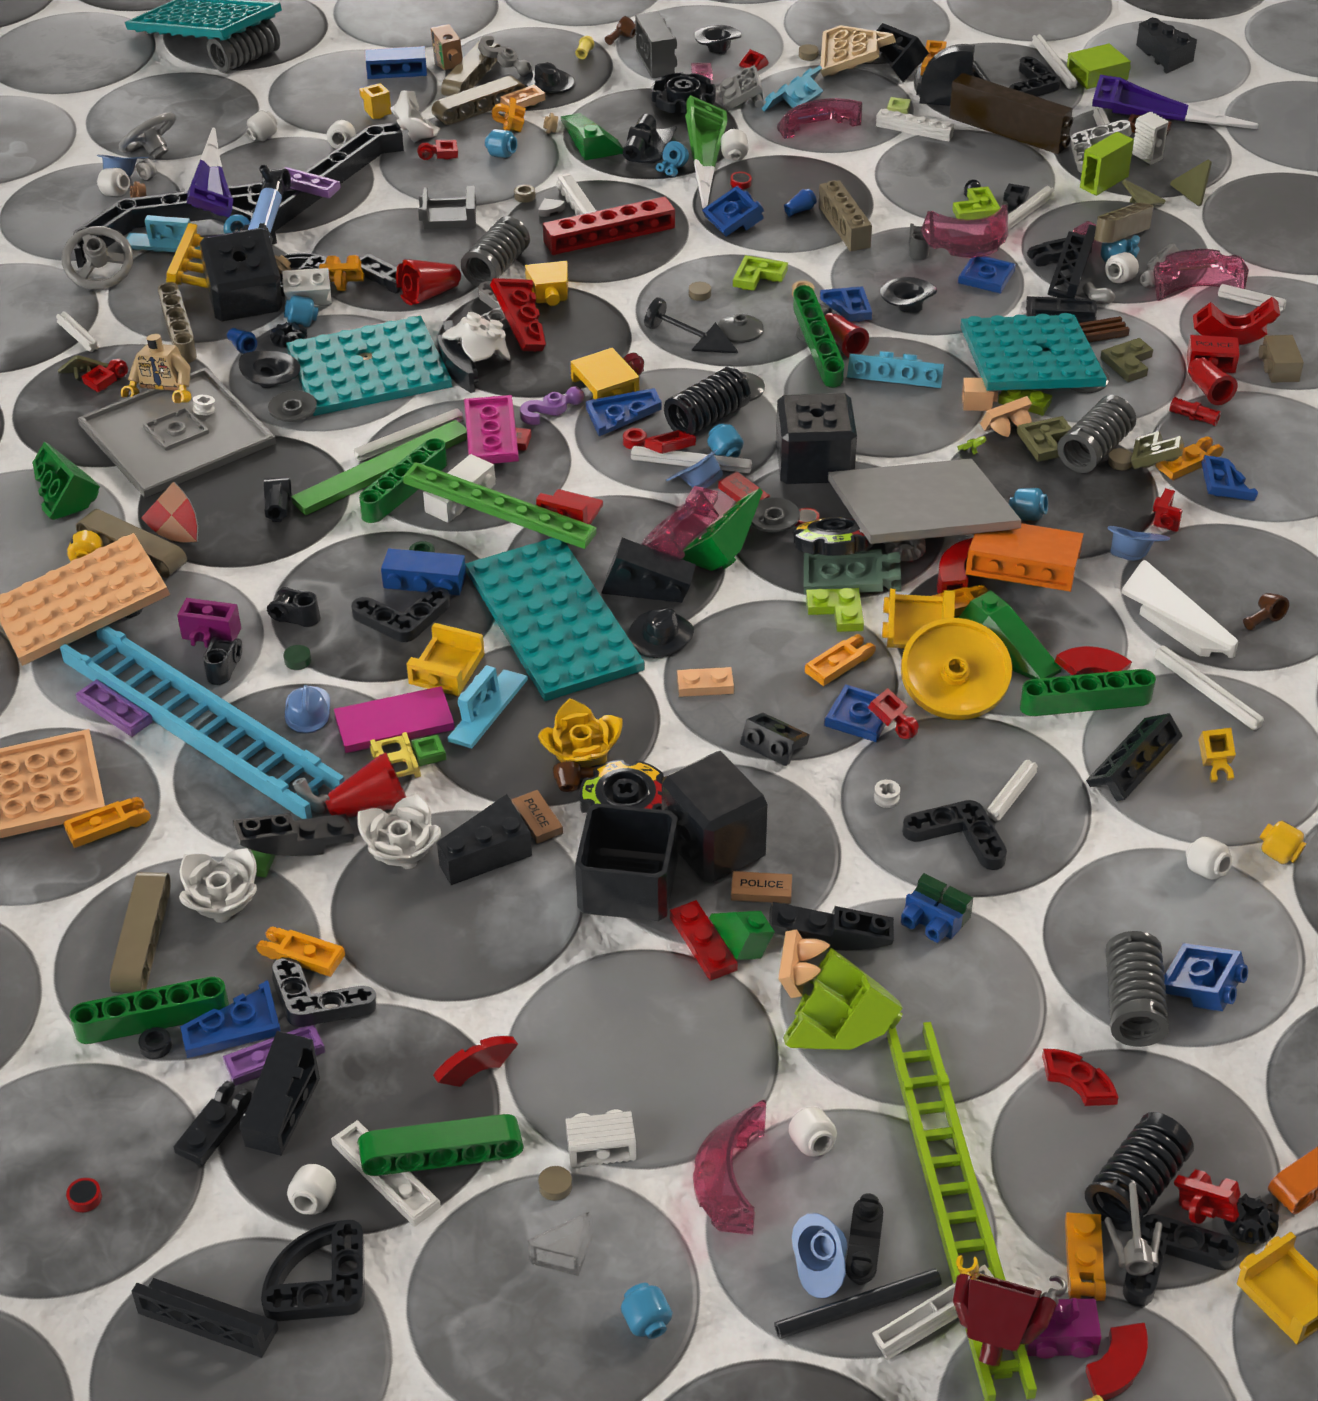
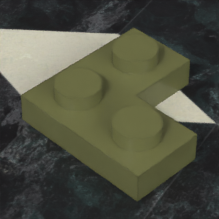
M1137 338L1101 350L1100 358L1125 381L1131 382L1147 376L1148 367L1141 361L1151 358L1153 349L1141 338Z
M1063 416L1018 425L1017 434L1038 462L1060 457L1056 441H1060L1071 427Z
M1160 431L1136 437L1131 458L1134 469L1140 467L1149 468L1161 461H1174L1182 456L1184 449L1182 437L1178 436L1162 441Z

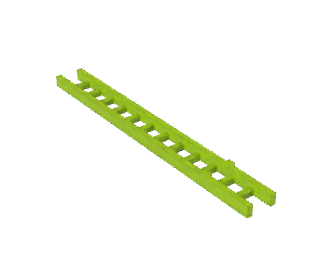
M923 1022L922 1033L927 1050L902 1052L896 1027L893 1029L889 1027L887 1030V1040L953 1284L956 1283V1278L960 1274L956 1265L958 1253L981 1250L985 1252L989 1266L988 1270L994 1278L1006 1281L932 1023ZM931 1062L934 1075L909 1077L906 1063ZM938 1086L942 1101L916 1103L913 1089ZM945 1112L949 1127L930 1130L923 1129L920 1115ZM953 1139L957 1154L931 1157L928 1141ZM961 1167L965 1182L939 1185L935 1172L936 1168ZM968 1193L973 1210L946 1212L942 1196ZM976 1221L980 1234L979 1239L954 1242L951 1224ZM968 1338L985 1401L996 1400V1391L991 1375H994V1379L998 1380L1012 1378V1372H1019L1026 1399H1034L1036 1397L1037 1387L1025 1345L1021 1344L1017 1351H1013L1015 1359L1001 1361L1000 1366H991L979 1361L982 1342Z

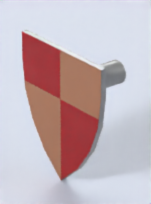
M173 482L141 519L158 535L169 540L183 543L198 542V523L195 510L184 491Z

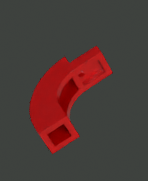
M1272 296L1253 311L1244 315L1233 316L1222 312L1210 302L1193 315L1194 329L1203 336L1238 338L1239 345L1252 343L1266 336V325L1273 323L1280 316L1279 303Z
M973 538L954 544L941 557L937 581L938 594L944 593V590L952 591L968 587V577L965 573L968 552Z

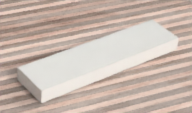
M358 1120L332 1137V1145L414 1227L441 1208L440 1200L411 1172L381 1176H369L363 1172L357 1141L362 1134L369 1131Z

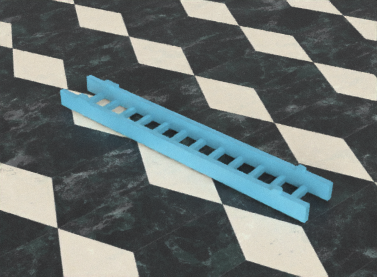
M109 626L96 630L98 639L107 644L108 647L92 658L85 654H80L66 644L60 647L64 663L90 680L95 681L97 679L149 713L155 723L301 819L312 818L310 803L298 796L297 793L287 789L289 787L288 783L301 773L306 772L315 778L308 785L312 793L317 796L318 788L322 785H326L333 790L345 781L343 775L322 763L319 757L308 750L303 751L135 644L126 638V635L121 631H115ZM116 652L126 657L108 671L99 666L100 663ZM135 663L144 668V670L126 682L116 677ZM152 675L163 680L144 694L134 689ZM171 686L181 692L162 706L152 701ZM189 698L199 704L181 718L171 713L172 710ZM207 710L218 716L200 730L189 725V723ZM226 722L237 728L218 743L208 737V735ZM245 734L256 740L238 755L226 749ZM264 747L275 753L256 768L246 762V760ZM284 759L295 765L278 779L265 774Z

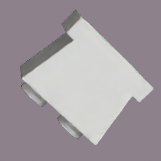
M328 268L282 271L285 303L293 295L313 299L314 305L332 304Z

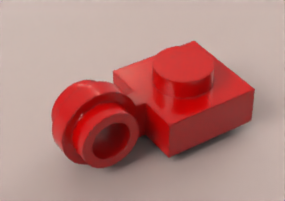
M435 140V145L426 142L422 143L417 149L418 156L423 160L431 159L434 154L437 155V159L449 160L458 158L457 141Z
M113 359L109 362L108 367L105 368L102 365H98L81 377L85 385L100 392L117 381L116 378L124 377L128 372V366L121 359Z
M888 688L868 706L887 726L895 721V731L900 738L911 739L918 733L919 724L917 720L910 716L906 717L903 714L908 706Z

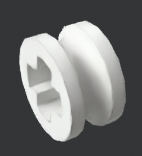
M148 158L136 164V170L144 180H148L157 174L155 164Z
M198 395L193 398V412L195 414L211 415L215 412V407L213 406L215 399L213 397Z
M886 779L877 782L874 793L875 803L883 808L896 806L900 799L899 784Z

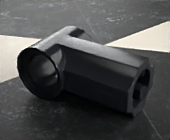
M290 478L264 479L265 517L271 519L272 522H281L284 517H287L288 500H291L292 496Z

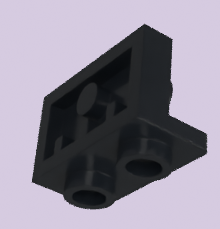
M760 713L746 720L740 744L787 766L790 764L793 751L807 745L810 734L765 713Z

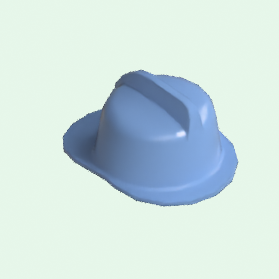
M97 155L102 157L103 169L121 168L128 177L133 174L137 158H148H122Z
M718 449L712 451L698 463L670 476L666 481L679 476L692 488L705 489L711 486L723 476V472L714 456Z
M1116 526L1107 527L1108 530L1113 532L1111 554L1126 560L1135 561L1142 559L1147 555L1154 541L1170 540V537L1165 535L1135 532Z
M304 685L288 695L285 706L286 724L292 730L299 733L316 732L328 722L330 697L324 689Z
M819 1213L806 1214L799 1218L792 1232V1245L798 1275L802 1286L808 1294L816 1298H828L837 1293L846 1275L845 1256L847 1240L844 1233L826 1216Z

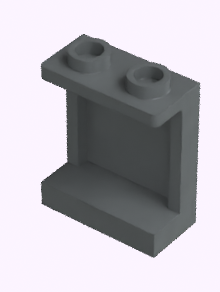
M475 185L466 186V197L429 198L428 188H423V196H419L418 214L419 221H423L424 229L475 228Z

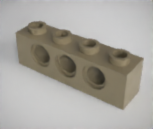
M831 180L828 183L820 184L819 208L849 251L871 248L872 224L841 181Z

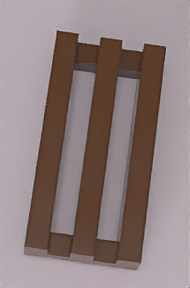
M1121 316L1079 323L1089 343L1129 336L1130 329L1128 326L1126 327L1124 321L1122 322Z

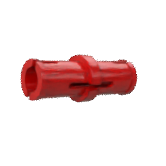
M1177 397L1173 398L1169 408L1170 412L1189 417V420L1195 421L1196 419L1213 426L1218 424L1221 416V411L1201 406L1199 402L1192 403Z

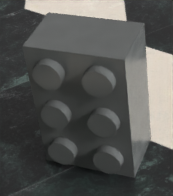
M658 11L635 14L636 51L651 78L675 73V67H677V57L675 55L677 39L675 36L673 37L670 27H667L665 18H662Z

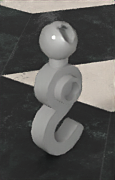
M492 36L481 37L478 50L484 56L497 58L499 64L505 68L516 67L519 75L526 76L531 72V64L526 60H518V56L512 48H491L489 46L493 45L495 38Z
M1174 243L1165 246L1146 264L1148 268L1140 277L1142 286L1146 288L1154 287L1158 282V278H1161L1168 272L1169 261L1179 252Z

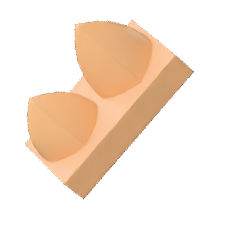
M1028 396L987 410L980 424L984 431L993 429L998 434L1009 437L1011 421L1017 427L1018 425L1032 422L1028 412L1032 403Z
M797 929L785 932L778 978L790 998L801 997L804 984L812 981L821 972L819 967L807 963V961L819 956L830 947V944L822 940L802 939Z

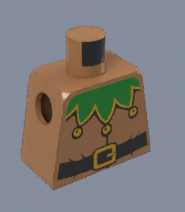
M450 24L431 28L435 65L444 70L455 68L463 59L460 38Z

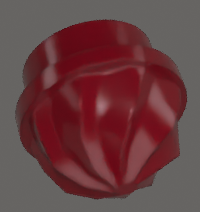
M630 353L623 358L638 376L641 375L644 371V359L637 353Z

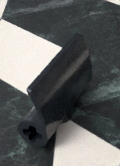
M641 115L635 127L631 126L629 129L627 143L623 148L624 158L637 163H650L662 160L663 150L671 142L677 126L656 129V120L652 115Z

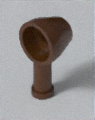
M627 16L622 17L616 29L605 37V42L608 45H612L619 36L633 38L636 35L635 23Z
M1263 594L1258 601V606L1261 610L1243 619L1245 627L1248 630H1252L1267 618L1272 621L1281 620L1289 609V600L1280 594Z
M573 761L560 762L554 765L553 776L561 791L572 792L577 790L580 779L593 777V769L596 767H581L579 763Z

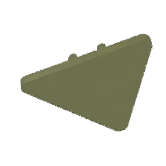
M1208 159L1172 180L1170 185L1197 206H1201L1212 161Z
M1127 180L1122 182L1132 196L1130 203H1147L1156 206L1166 202L1163 198Z
M77 355L58 369V373H74L76 380L79 381V372H89L98 365L106 368L108 364Z

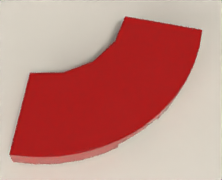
M1082 646L1065 650L1059 653L1054 661L1071 675L1128 670L1132 664L1131 660L1119 653L1093 646Z
M494 1036L480 1040L481 1045L472 1046L466 1051L461 1049L452 1055L435 1071L433 1076L438 1083L460 1087L468 1078L482 1070L500 1068L517 1047L518 1043L513 1036Z
M1043 1049L1042 1057L1047 1081L1058 1082L1071 1087L1081 1096L1085 1106L1118 1104L1119 1097L1110 1078L1100 1068L1096 1069L1091 1064L1082 1060V1056L1059 1049Z
M1145 1322L1110 1328V1347L1108 1352L1100 1360L1086 1365L1085 1372L1093 1396L1100 1395L1103 1401H1106L1123 1393L1133 1384V1381L1143 1368L1147 1355L1148 1335Z

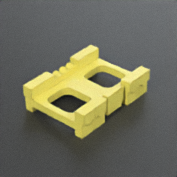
M407 732L402 733V736L376 742L375 739L370 740V751L373 760L384 753L383 745L399 743L400 751L387 754L392 764L398 762H406L408 769L396 772L397 776L402 777L414 774L415 778L421 777Z

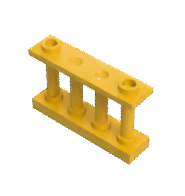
M188 223L168 268L166 282H173L177 285L185 283L207 288L205 278L184 274L188 270L204 274L203 264L190 262L193 258L202 260L201 250H197L195 247L198 248L200 246V242L204 237H200V234H197L196 224Z

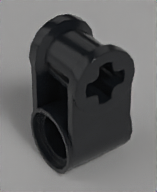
M282 587L277 592L275 601L270 602L267 606L269 616L279 622L311 627L319 623L321 619L317 597L314 593Z
M218 636L211 638L209 647L203 656L206 678L209 683L221 685L230 680L237 663L241 659V639L236 638L234 641L222 640Z

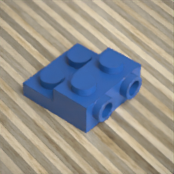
M738 186L702 209L705 217L725 237L741 226L748 230L764 219L762 215L764 209L758 201L754 202L749 192L741 190Z
M1183 943L1164 975L1165 992L1170 995L1190 997L1193 1007L1223 1011L1227 1004L1235 1002L1237 996L1236 987L1238 983L1246 982L1248 966L1244 963L1241 951Z

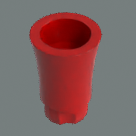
M826 314L825 318L833 338L843 354L849 357L850 353H863L869 343L868 331L849 322L840 315Z
M1204 357L1196 358L1189 364L1188 374L1193 382L1204 392L1211 404L1216 406L1223 405L1234 397L1238 388L1237 380L1234 377L1226 374L1213 362L1208 361Z

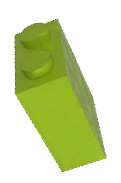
M1108 43L1068 53L1067 68L1086 89L1097 87L1100 75L1120 77L1127 80L1129 70L1131 69V61Z
M1115 132L1084 151L1080 188L1097 196L1129 177L1134 139L1120 132Z

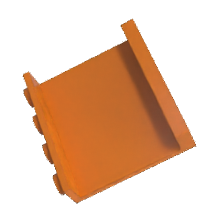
M1022 523L1019 529L975 533L968 552L965 574L1071 592L1084 533Z

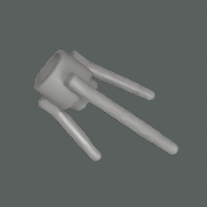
M1131 1182L1129 1184L1133 1239H1130L1127 1242V1246L1123 1248L1111 1218H1105V1223L1118 1254L1119 1267L1125 1268L1129 1274L1141 1276L1149 1274L1153 1271L1154 1267L1159 1265L1158 1249L1162 1223L1157 1222L1155 1224L1151 1246L1148 1245L1147 1241L1141 1238L1136 1184Z

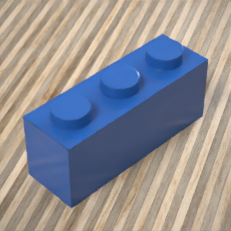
M425 46L365 49L367 79L427 76Z
M388 548L381 567L383 588L427 592L432 588L441 587L448 590L451 595H460L466 578L465 555Z

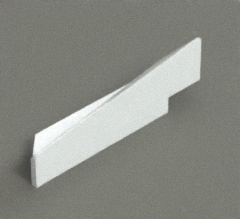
M1143 560L1126 582L1121 592L1143 604L1140 608V615L1199 656L1209 657L1211 652H1221L1227 655L1228 658H1234L1238 640L1149 562Z

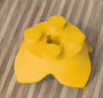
M569 698L558 710L555 716L554 728L546 727L542 729L538 734V739L560 762L573 761L579 763L581 767L602 765L606 763L609 750L620 737L623 719L613 715H604L602 718L596 719L591 709L586 705Z

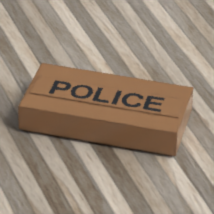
M538 790L511 799L537 844L563 834V826Z
M733 871L731 900L791 904L792 874Z

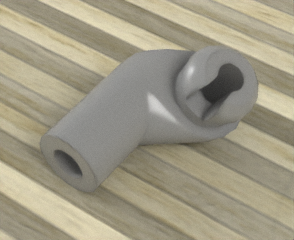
M1090 282L1083 286L1085 294L1090 299L1095 300L1096 304H1110L1115 300L1114 292L1108 288H1096Z
M299 778L292 783L297 795L310 803L311 810L316 813H324L328 809L325 801L330 799L329 796L326 794H321L319 797L314 795L306 778Z

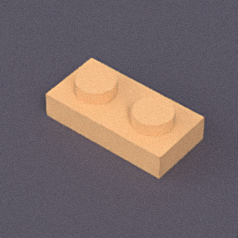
M532 85L500 96V103L509 106L510 97L516 98V105L525 108L544 101L545 92Z
M731 667L677 670L679 697L734 694Z

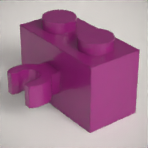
M186 598L177 614L182 639L190 640L191 646H195L197 641L204 642L205 648H208L213 636H218L222 640L234 641L241 630L237 604Z
M1058 1299V1305L1048 1328L1031 1344L1025 1345L1027 1356H1038L1043 1359L1055 1356L1087 1358L1091 1355H1098L1102 1335L1096 1299Z

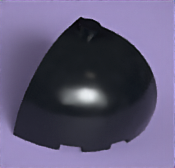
M955 44L946 47L930 60L923 73L921 83H917L916 95L920 96L919 104L950 106L952 81L962 73L973 75L974 44Z

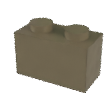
M1293 335L1264 336L1263 345L1259 346V358L1264 362V371L1268 373L1271 383L1300 382L1304 362Z

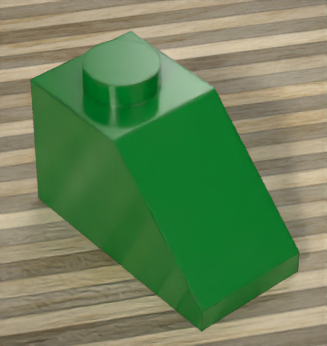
M761 911L711 913L709 917L736 960L761 959L775 933Z

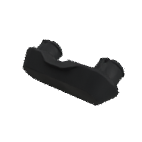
M871 1193L863 1194L853 1207L846 1258V1274L853 1282L859 1285L871 1281L877 1271L884 1212L878 1197Z

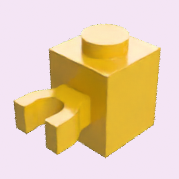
M381 83L359 89L360 97L364 100V110L372 119H381L386 115L392 114L390 109V92Z
M1223 728L1202 731L1198 739L1203 766L1212 765L1210 772L1211 783L1217 782V771L1220 770L1226 773L1227 781L1233 780V769L1228 764L1232 763L1236 756L1232 729Z

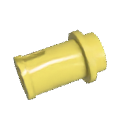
M590 36L580 38L579 46L575 51L579 59H585L589 51L593 49V38Z

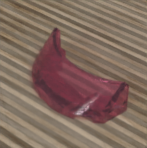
M840 98L809 101L789 110L777 124V129L783 138L786 139L794 137L795 130H800L801 124L835 119L838 123H843V119L849 120V125L852 127L859 126L862 120V102Z
M1002 205L1001 209L991 216L975 220L956 219L934 211H928L921 232L928 245L934 249L944 248L949 251L950 255L958 257H984L998 251L999 247L1007 240L1009 235L1007 205Z
M1193 249L1171 253L1166 256L1164 262H1157L1154 266L1157 301H1161L1164 297L1177 290L1196 286L1220 287L1222 284L1245 289L1249 269L1242 257L1235 254L1225 256L1220 253V250Z
M701 492L661 521L643 539L641 544L682 559L685 556L683 550L714 522L719 517V514L704 493Z
M766 1100L759 1101L715 1127L705 1138L697 1152L695 1171L693 1172L696 1200L699 1207H703L704 1211L711 1218V1224L718 1231L753 1235L755 1207L745 1198L738 1186L733 1171L732 1158L734 1148L746 1149L749 1139L757 1133L758 1137L765 1135Z

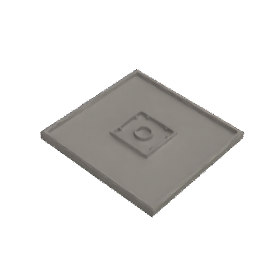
M207 367L190 373L191 380L187 391L191 393V400L187 403H174L172 400L173 390L149 389L78 418L82 429L144 498L167 489L173 482L180 484L276 444L275 436ZM198 395L213 397L215 399V404L213 405L215 412L211 415L195 414L193 412V398Z
M972 459L828 472V481L871 544L1021 528L1019 516Z

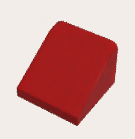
M750 49L739 63V66L750 68L755 65L759 71L766 67L769 62L765 55Z

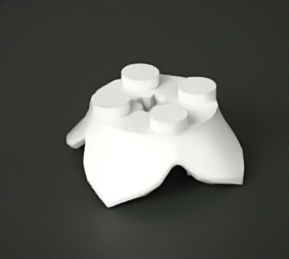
M401 91L397 103L390 109L399 118L396 121L402 130L407 129L409 131L408 135L414 143L420 139L437 136L440 128L426 118H423L419 112L415 92Z
M468 312L467 317H463L456 326L444 332L441 337L448 340H457L458 342L462 338L463 350L473 362L488 359L493 353L495 355L499 354L500 357L507 361L511 359L506 346V334L502 329L503 324L497 320L488 321L482 319L479 314L474 312Z
M419 793L401 799L390 813H386L379 808L358 811V829L362 838L369 846V853L374 855L376 860L388 865L401 866L405 869L414 868L418 861L428 853L429 849L441 837V828L437 825H431L430 807Z
M251 849L233 850L227 853L220 862L206 854H184L180 866V878L185 888V891H182L179 896L181 903L190 909L196 910L203 916L213 918L219 923L228 921L231 916L243 910L257 891V886L254 884L257 864Z

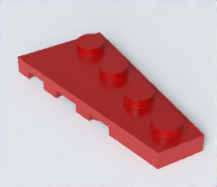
M493 278L490 286L522 351H543L546 343L542 324L538 321L540 314L539 309L535 306L536 295L532 292L533 280Z

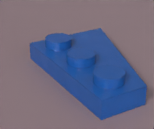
M655 388L588 400L586 401V410L598 436H602L662 410V402Z
M268 980L259 984V989L247 996L242 993L233 998L234 1003L221 1010L212 1009L180 1026L187 1058L275 1037L276 1032L281 1031Z

